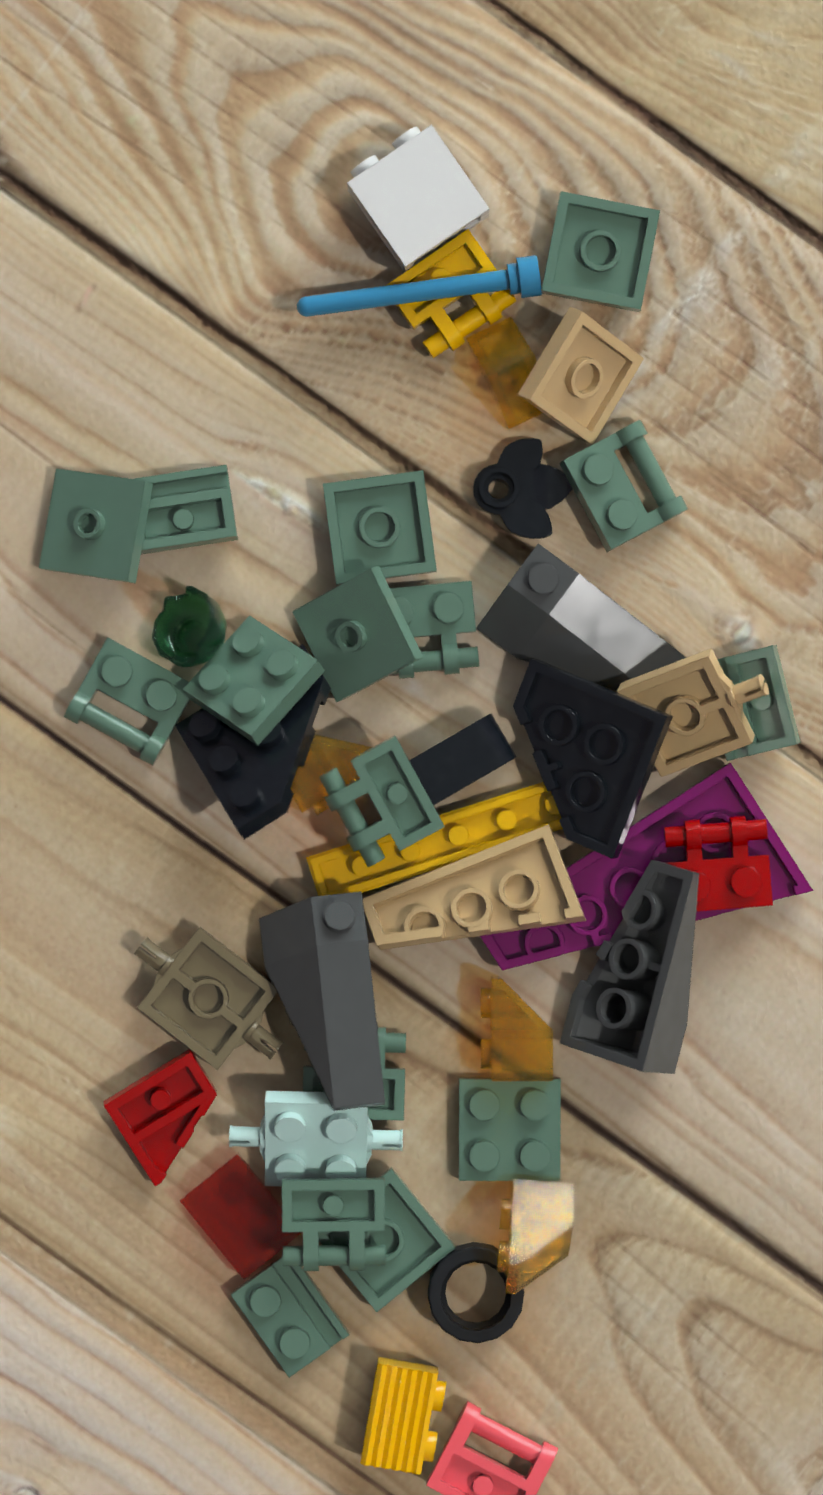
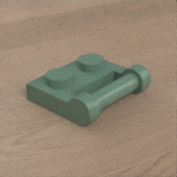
M641 420L624 427L559 463L606 552L688 510L682 496H675L644 436L647 434V431ZM625 446L658 505V508L649 513L644 508L615 454V451Z
M107 637L83 683L70 702L64 717L76 724L82 721L141 753L139 759L153 766L190 701L183 691V688L189 682ZM99 690L158 722L153 734L150 736L92 704L91 702L96 692Z

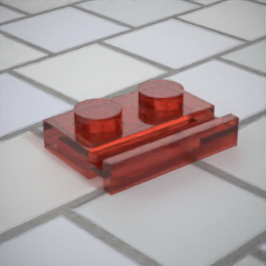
M236 1153L180 1200L244 1280L282 1250L283 1246L288 1245L302 1233L282 1232V1206L239 1153Z

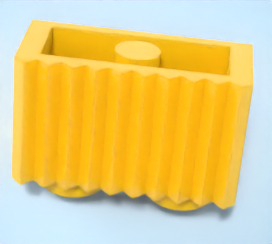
M378 1357L360 1464L419 1475L421 1474L423 1461L433 1463L438 1432L429 1430L431 1412H442L446 1382L437 1380L438 1367Z

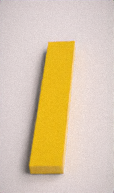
M544 782L440 814L439 817L445 827L399 851L389 833L377 840L385 858L370 867H367L359 850L353 852L349 844L306 857L318 896L361 891L363 893L438 869L548 824L552 832L561 830L562 826L559 820L562 818L551 791H547Z

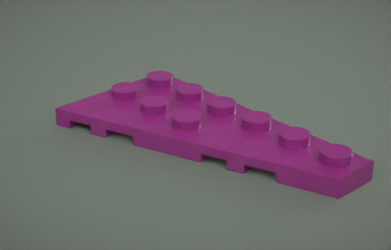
M728 763L630 826L618 858L611 859L598 852L591 851L567 867L586 921L483 935L480 937L501 970L600 946L604 940L610 941L623 919L622 909L651 860L663 863L686 861L685 846L665 847L664 827L683 826L684 820L699 819L700 824L729 822V817L745 815L746 820L766 819L768 839L748 841V855L769 854L773 901L811 892L813 889L733 765ZM730 842L702 844L703 859L731 857ZM742 908L696 912V921Z

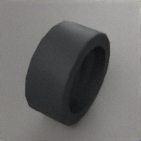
M471 1242L456 1246L452 1252L435 1265L430 1273L427 1294L432 1316L443 1331L459 1341L482 1343L499 1338L513 1327L522 1312L524 1288L519 1269L508 1254L490 1244ZM473 1262L487 1264L497 1270L504 1280L506 1288L505 1301L499 1312L489 1320L481 1322L465 1321L455 1315L448 1306L445 1294L447 1282L452 1273L462 1265Z

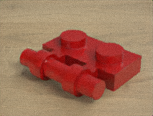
M745 815L731 816L729 817V822L700 824L699 819L684 820L683 826L664 827L665 847L685 846L686 861L666 863L699 873L696 912L773 906L769 854L748 855V841L768 839L766 819L746 820ZM730 842L731 857L703 859L702 844Z

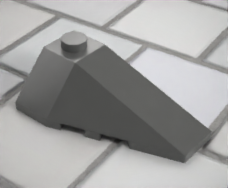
M539 543L476 627L477 630L517 659L530 662L531 659H538L615 691L618 690L622 682L686 658Z
M651 860L622 909L623 919L610 941H603L596 953L599 960L587 980H580L572 994L560 1044L641 1072L675 1074L688 1021L699 873Z
M362 891L309 897L259 918L265 971L283 1002L285 1012L304 1045L308 1059L333 1110L385 1105Z

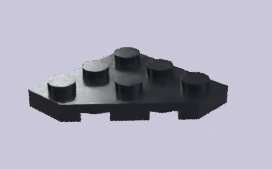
M303 644L298 646L300 649L309 654V652ZM323 674L258 746L203 708L175 725L229 818L244 840L289 810L294 795L291 786L298 767H304L316 732L312 727L319 706L326 704L331 689Z
M531 659L513 708L520 725H524L534 749L532 755L547 791H551L562 818L559 821L564 834L572 842L611 859L618 858L673 716L546 662Z

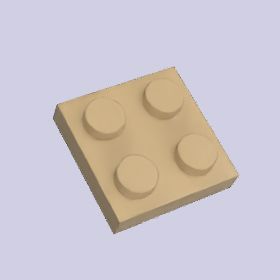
M569 307L518 395L577 438L593 445L644 358L583 311Z

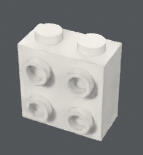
M432 125L423 131H420L416 126L403 133L392 143L395 148L394 151L381 160H378L375 155L367 158L350 172L354 178L347 182L348 192L404 272L465 230L472 229L489 216L490 208Z

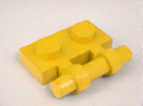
M467 229L387 285L497 271V269L470 230ZM510 290L496 291L491 295L488 293L469 295L475 306L453 321L444 309L463 296L399 304L396 306L413 330L429 319L433 322L438 331L422 343L434 359L448 348L454 351L465 344L464 337L486 322L490 326L503 317L501 312L517 301L513 294L510 295Z

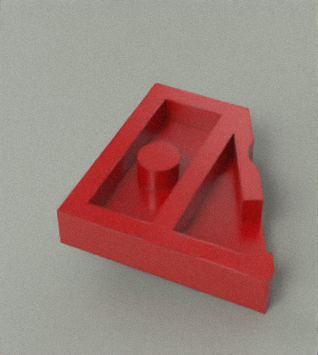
M188 1049L104 1101L105 1109L154 1186L162 1183L166 1177V1171L180 1149L185 1147L194 1132L197 1122L201 1116L206 1114L216 1098L217 1090L192 1050Z

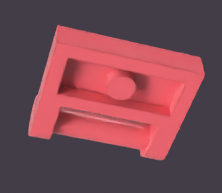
M467 1401L426 1481V1486L443 1495H536L555 1459L558 1448L546 1441H543L541 1445L480 1414L481 1408ZM473 1432L531 1462L532 1465L527 1475L524 1476L466 1446L465 1443L470 1433Z

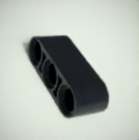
M491 713L409 760L432 804L435 805L517 756Z

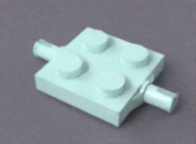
M266 1091L265 1114L261 1120L260 1127L230 1125L229 1147H260V1153L265 1161V1186H282V1179L366 1178L367 1163L372 1155V1150L403 1151V1129L374 1130L368 1116V1107L334 1111L325 1092Z

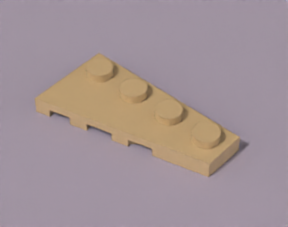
M549 824L363 898L364 912L376 945L380 950L586 921Z

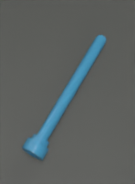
M537 255L517 257L516 263L507 264V269L305 296L298 301L297 310L302 316L310 317L510 290V295L520 293L521 298L542 296Z

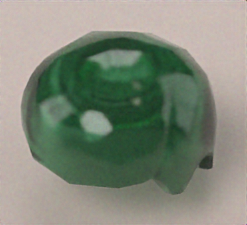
M186 586L185 593L165 597L162 612L159 613L154 621L152 640L159 655L165 660L180 667H195L212 659L223 646L227 621L222 608L213 598L193 586Z

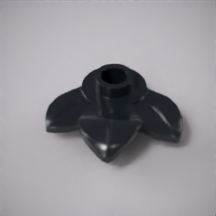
M519 439L507 445L498 463L481 470L473 485L475 501L482 510L493 515H500L511 533L529 539H542L552 535V524L546 510L562 502L572 491L567 477L561 470L549 465L540 464L543 450L540 439ZM493 482H502L506 485L508 494L504 498L495 499L490 495L488 488Z

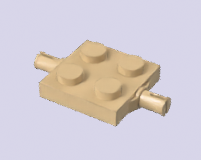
M712 648L622 682L617 692L673 716L654 764L660 777H664L752 744L755 734L743 712V703L768 695L769 689L767 683L764 682L765 678L761 674L734 685L724 674Z

